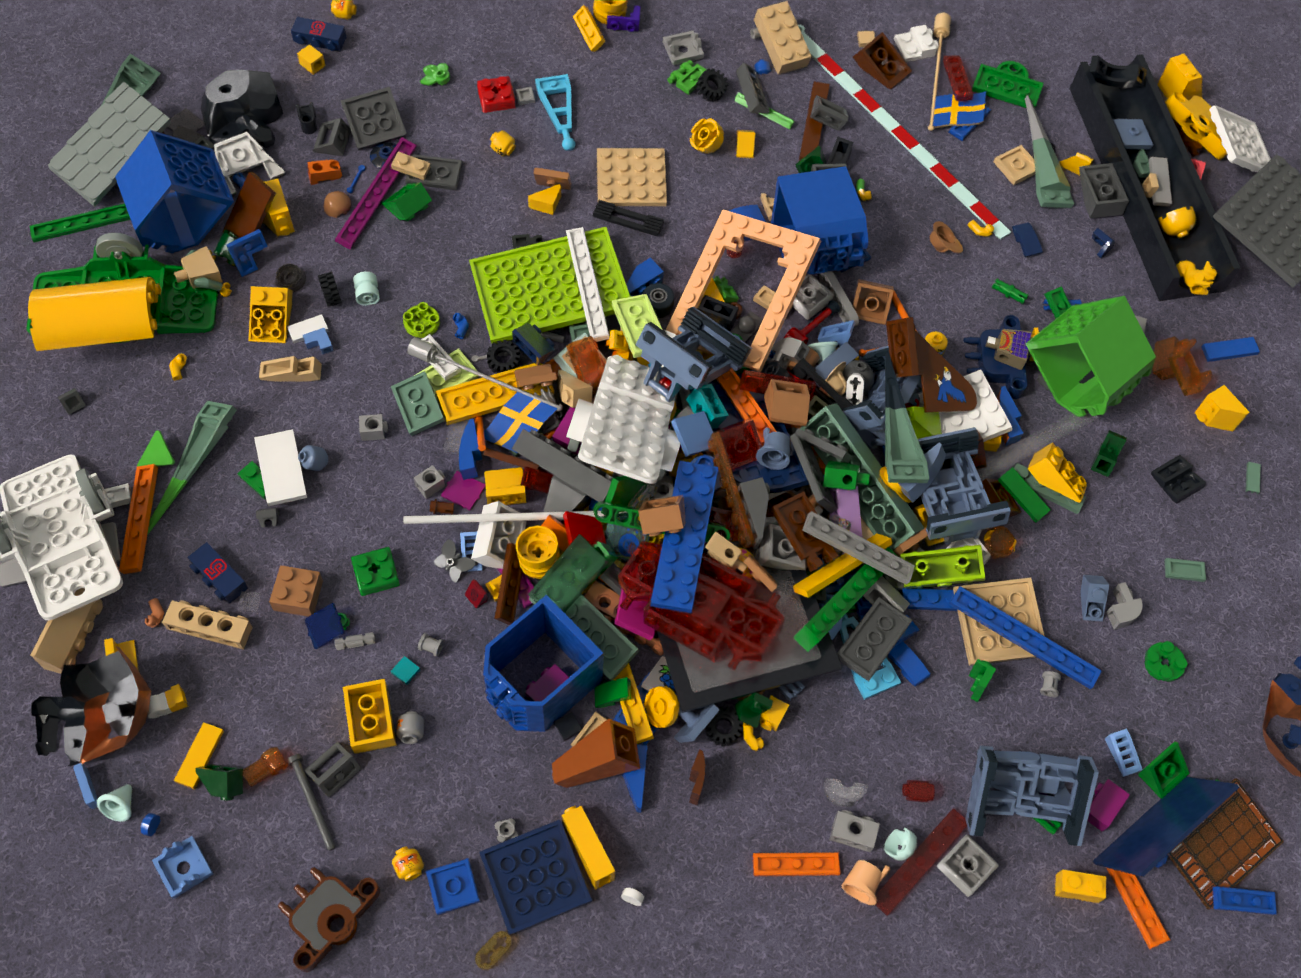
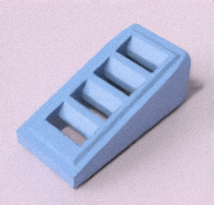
M477 531L460 533L462 557L473 553V550L466 551V547H474L475 543H466L465 540L476 539ZM478 563L469 571H482V564Z
M1127 729L1112 733L1105 738L1123 777L1143 770ZM1122 739L1123 742L1117 743L1116 740ZM1125 746L1127 750L1120 752L1119 748ZM1130 755L1131 758L1123 760L1122 756ZM1133 762L1135 765L1129 768L1125 767V764Z

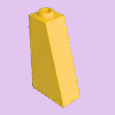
M572 806L564 811L565 814L562 815V821L594 889L596 890L614 881L615 870L582 806L577 808Z

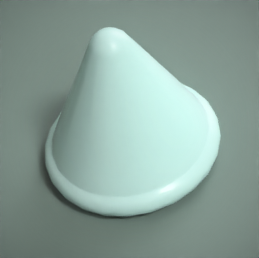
M818 342L809 344L808 347L818 353L820 357L818 364H820L836 350L838 342Z
M128 784L108 794L101 795L97 800L100 812L111 820L118 822L127 821L132 814V786Z

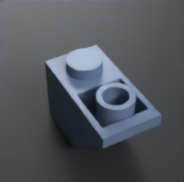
M1083 575L1080 591L1083 620L1103 621L1109 584L1103 576Z

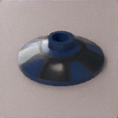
M385 142L376 145L370 153L372 164L381 169L397 144Z

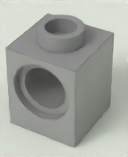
M382 414L359 416V431L362 441L385 439V433L388 432V423L383 420Z
M432 465L415 476L414 482L422 495L428 499L445 487L444 480L446 478L440 469L436 470ZM429 480H435L433 483H427Z

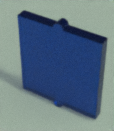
M331 603L304 619L308 629V636L311 637L314 649L324 646L345 633L341 623V616L338 615L335 603Z

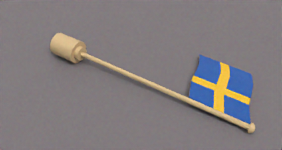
M947 13L937 14L934 22L933 34L939 38L931 119L930 126H928L929 131L945 126L977 125L984 121L986 91L975 94H949L936 97L942 39L948 37L950 33L951 17Z

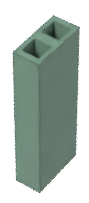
M1247 463L1246 492L1260 493L1261 464Z

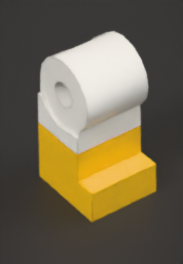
M177 684L172 686L171 690L151 696L148 718H157L188 707L182 687Z

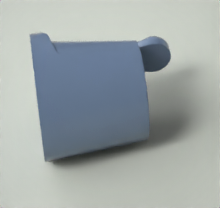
M766 427L763 431L764 445L757 451L756 459L761 465L769 469H784L790 462L791 440L788 435L782 432L769 433L770 428Z

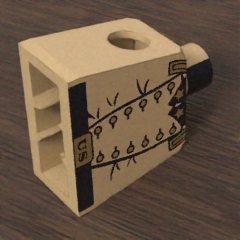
M715 532L703 550L701 563L724 576H728L731 570L742 576L747 568V565L738 559L742 551Z

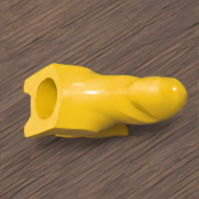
M1181 261L1176 265L1180 276L1184 277V282L1189 286L1192 294H1208L1206 288L1213 284L1211 280H1214L1217 276V271L1210 265L1209 261L1205 263L1203 270H1196L1195 264L1191 261Z

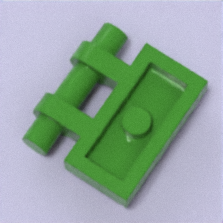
M691 60L682 63L677 71L674 70L667 79L670 84L677 81L676 87L688 95L696 89L698 78L706 71L698 63L692 67L693 62Z

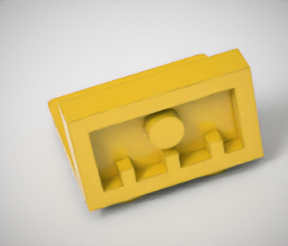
M522 467L484 472L487 504L497 501L505 505L526 503Z

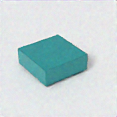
M404 656L391 670V673L408 685L420 671V668Z

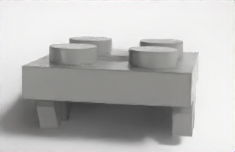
M688 31L663 37V44L673 65L682 64L688 60L704 59L701 39L698 38V33ZM680 47H686L688 51L682 53L678 49Z

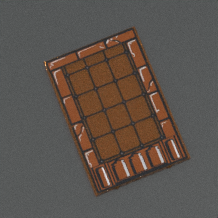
M1237 778L1233 779L1230 783L1238 784L1239 788L1167 854L1207 910L1214 907L1213 887L1234 888L1284 842Z

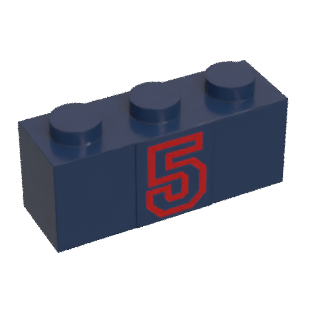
M302 17L296 18L291 29L293 42L310 44L313 47L326 48L331 51H341L347 38L345 27L342 25Z
M207 542L187 557L191 563L189 565L190 569L196 575L200 573L203 576L201 580L208 588L212 586L216 590L214 594L221 601L225 599L230 604L248 589L245 581Z

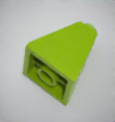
M916 406L906 408L917 439L942 434L939 412L925 413L924 407Z

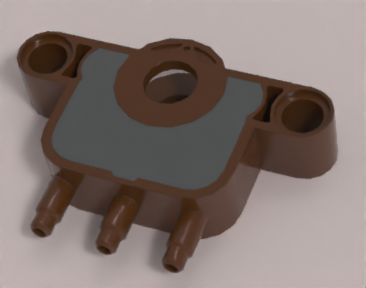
M313 867L310 873L319 883L310 892L299 884L294 887V890L303 899L293 910L283 901L278 904L281 912L289 918L291 929L305 941L293 957L294 965L302 972L312 971L331 951L332 945L346 944L354 937L358 925L356 918H360L380 895V887L374 879L365 878L361 880L351 891L338 878L333 876L327 877L320 870ZM369 885H373L375 887L373 893L365 895L364 889ZM336 918H344V927L338 932H332L330 930L332 921ZM305 955H310L309 964L301 966V958Z

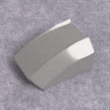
M769 524L764 529L763 539L760 542L758 562L761 566L785 570H806L808 568L807 560H800L782 528L778 525Z

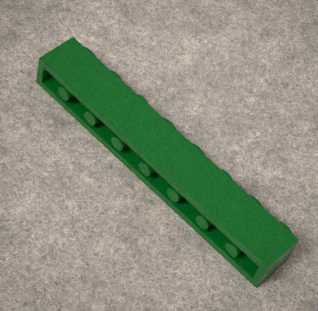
M887 547L886 549H884V550H886V551H888V552H890V553H892V554L898 556V555H897L896 553H894V551H893L892 549H890L889 547ZM865 563L793 638L809 652L884 573Z

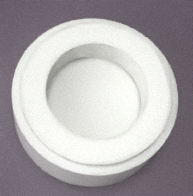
M625 888L621 895L624 901L636 906H641L644 900L643 894L632 888Z

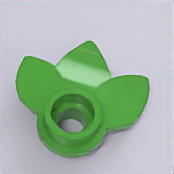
M440 63L437 66L428 65L424 67L423 72L426 76L420 83L424 85H433L435 83L439 85L447 84L450 80L448 65Z

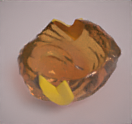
M998 526L988 529L983 540L985 548L993 559L1006 558L1015 552L1014 548L1017 541L1007 527Z

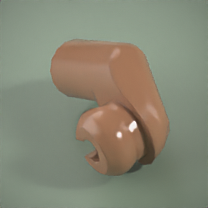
M157 598L151 599L148 602L152 614L145 618V624L151 628L158 626L164 616V611Z

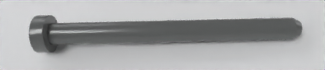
M295 754L287 759L288 765L293 766L325 846L331 851L335 849L334 841L302 767L301 761L303 758L301 754Z

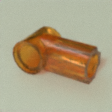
M272 747L265 751L259 760L243 769V776L248 784L253 787L268 776L279 774L278 771L281 769L285 770L288 767V763L278 747Z

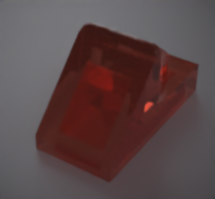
M525 466L520 485L525 486L526 490H536L548 494L554 475Z

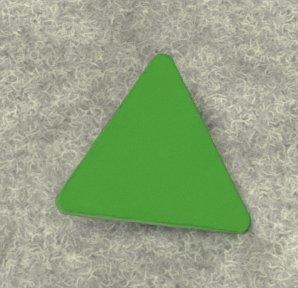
M155 431L137 466L155 464L159 467L175 463L160 431Z

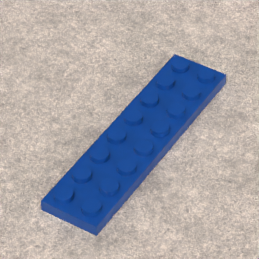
M679 461L672 496H684L686 523L680 532L669 533V531H665L650 606L692 613L719 467Z

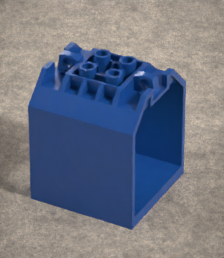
M153 130L148 132L115 176L141 245L143 247L149 245V248L152 246L154 249H159L162 245H165L166 248L164 250L168 253H175L199 245L234 202L213 149Z
M847 167L778 176L771 224L811 235L821 240L807 274L839 271L850 266H863V249H867L869 243L866 215ZM779 247L781 256L784 259L783 248Z
M546 595L486 645L483 673L485 677L486 698L494 708H497V715L502 720L505 719L509 722L515 731L545 732L554 724V721L564 716L603 681L604 653ZM546 633L580 669L542 702L525 701L499 672Z

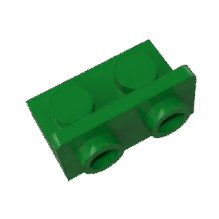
M977 659L969 674L971 678L975 679L970 691L973 692L971 699L976 702L979 701L996 670L985 660Z

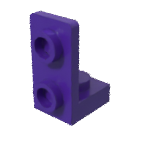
M634 5V12H630V17L608 15L607 29L628 30L630 32L639 31L641 6Z

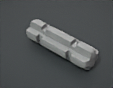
M373 632L365 633L363 636L358 634L346 636V639H343V637L336 638L334 641L336 650H342L345 647L364 646L366 643L371 645L375 643V635Z

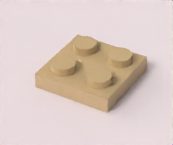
M1022 145L995 157L993 161L1013 185L1035 175L1034 158Z

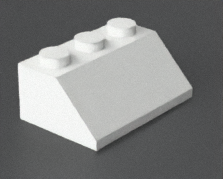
M500 501L484 505L482 514L520 513ZM527 521L480 522L471 559L486 567L503 569L507 544H516L517 537L525 530Z

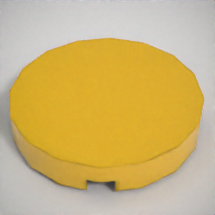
M657 686L650 689L647 693L644 708H646V716L650 724L656 728H667L676 721L679 713V702L671 688Z

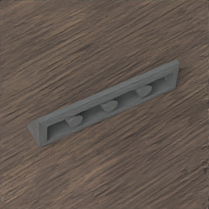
M743 63L736 70L749 112L769 113V107L756 69Z

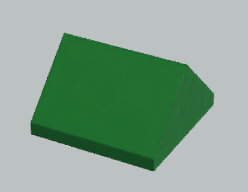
M1174 741L1138 774L1161 799L1190 774L1178 742Z

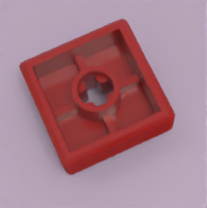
M509 76L477 81L483 113L516 108Z

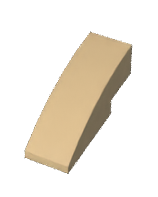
M295 356L264 361L260 365L259 379L266 381L320 380L322 364L315 356L304 359H297Z

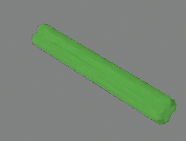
M738 93L735 97V102L748 108L744 94ZM769 108V113H758L788 129H791L794 125L793 119Z

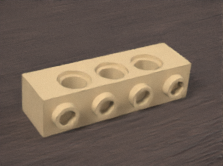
M183 600L179 602L171 601L162 621L168 630L243 650L253 628L246 617L239 615L237 617L229 616L227 612L220 610L218 612L210 611L208 607L202 605L198 607L191 606L190 603ZM193 616L191 620L186 621L187 617ZM208 621H213L211 625L205 626ZM227 626H232L229 631H224Z

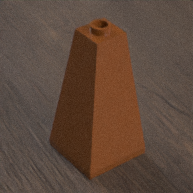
M612 719L603 722L552 763L554 784L569 788L640 769L635 729Z

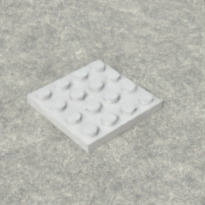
M1216 105L1209 109L1212 115L1211 119L1216 124V131L1222 139V146L1226 149L1227 158L1231 163L1250 169L1252 172H1258L1271 160L1255 122Z
M982 370L963 376L972 385L976 393L977 405L973 410L939 412L942 434L975 427L982 436L983 442L1012 431V426ZM923 393L918 394L920 397L919 407H924Z

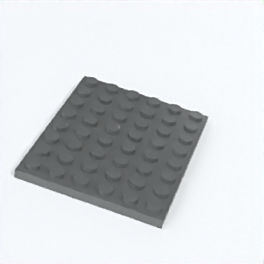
M1276 154L1212 217L1293 288L1301 280V174L1297 169L1290 166L1283 157Z

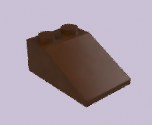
M883 32L853 56V59L862 70L889 90L912 72Z

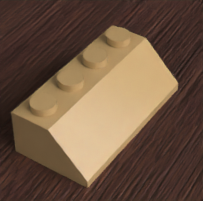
M85 588L78 589L74 595L79 596L83 594ZM98 599L56 619L48 620L31 656L44 669L60 674L64 665L76 664L75 658L78 652L84 648V639L87 633L92 631L96 615H99L102 611V600Z

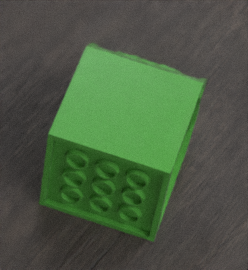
M1125 296L1072 305L1025 343L1056 402L1077 417L1086 415L1084 409H1087L1091 416L1104 415L1108 406L1119 404L1123 397L1131 394L1133 389L1140 384L1142 377L1151 374L1156 359ZM1091 370L1093 371L1095 377L1084 384L1079 383Z

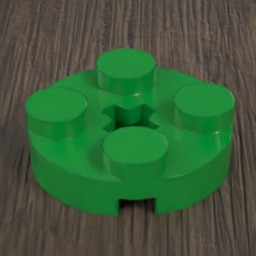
M1169 641L1156 643L1146 651L1145 668L1157 680L1175 681L1184 673L1187 667V660L1183 653ZM1162 658L1167 659L1170 666L1162 665Z

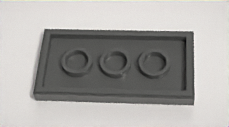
M796 433L789 436L817 503L830 513L837 511V506L829 487H823L824 475L811 445Z
M878 597L838 651L839 661L869 682L908 628L912 619Z

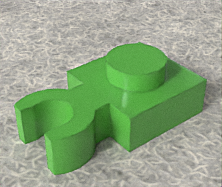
M716 275L714 281L724 302H737L739 298L733 287L728 286L727 279L723 277L720 280L719 276Z

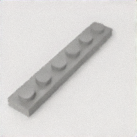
M812 511L808 513L803 531L906 585L911 581L915 565Z

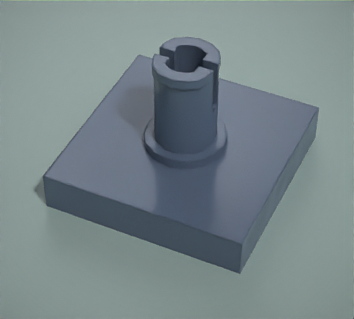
M679 704L678 715L686 723L674 738L679 743L694 741L718 713L719 709L713 704L699 708L695 713L692 710L682 713Z

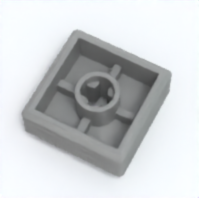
M807 274L794 299L793 307L808 320L828 305L829 301L833 298V293L812 274Z
M965 835L937 864V867L967 897H970L999 866L969 835ZM967 862L971 864L970 869L964 867Z

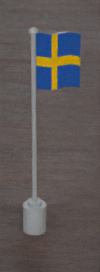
M416 337L409 343L407 352L413 357L428 363L436 358L517 392L501 408L490 426L484 431L485 440L518 453L512 447L523 429L528 432L531 429L538 432L556 411L562 410L561 404L556 405L437 355L438 351L433 344Z

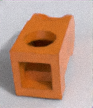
M337 160L307 162L311 185L318 184V181L336 180L342 177L341 167Z

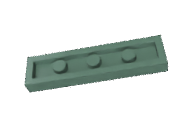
M1019 463L1015 465L1014 469L1037 495L1076 514L1080 512L1086 499L1085 496L1078 503L1040 484L1027 467Z

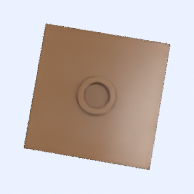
M542 168L534 169V177L538 185L553 187L560 184L561 188L571 190L572 184L569 173Z
M926 528L900 544L894 550V553L901 557L900 554L907 553L908 551L911 553L920 547L919 544L928 537Z
M749 555L743 561L753 572L751 575L759 583L762 581L771 592L777 588L778 582L752 555Z

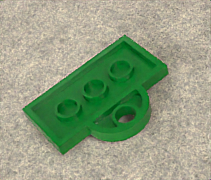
M1005 61L999 64L997 68L981 64L971 91L976 93L986 91V96L1027 108L1025 98L1028 95L1035 109L1044 83L1029 79L1028 71L1022 64L1015 61Z

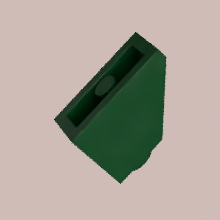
M215 764L196 768L197 775L211 796L220 797V800L227 801L233 800L234 796L243 794V768Z

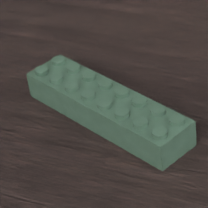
M837 403L825 406L807 422L806 426L800 428L803 431L808 429L814 432L815 437L821 438L823 436L829 439L834 446H837V444L844 446L852 457L848 464L859 465L861 473L870 474L869 485H857L860 516L873 535L878 533L892 539V545L889 546L890 549L894 551L900 544L924 529V526L908 503L884 483L880 476L881 465ZM814 448L826 466L830 460L845 463Z

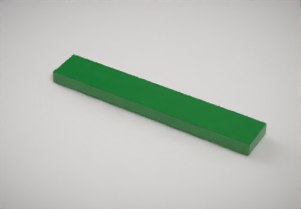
M124 203L31 225L30 232L35 243L131 219Z

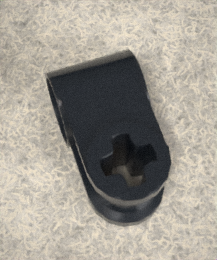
M313 102L301 106L296 104L302 131L305 134H313L317 130Z

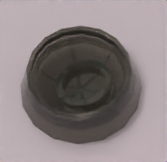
M285 264L276 272L275 284L277 288H289L296 292L306 282L305 272L297 265Z

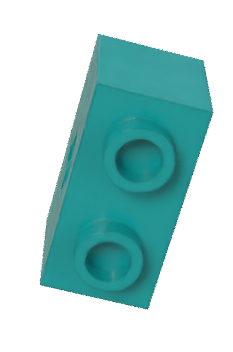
M712 384L694 389L686 398L694 414L702 411L705 412L712 429L718 428L729 416Z

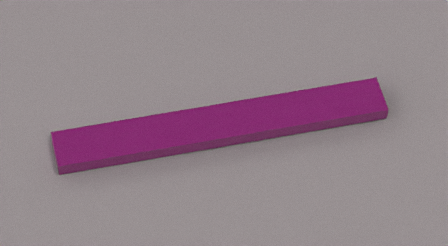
M401 137L335 238V242L351 250L401 173L391 167L396 154L401 152L411 156L417 145Z

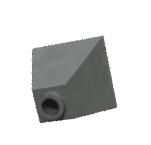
M554 475L551 480L544 512L584 511L590 505L591 500L588 495ZM558 520L563 525H565L564 520Z

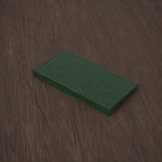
M579 534L528 595L535 603H538L543 597L548 595L565 613L609 561L583 535Z

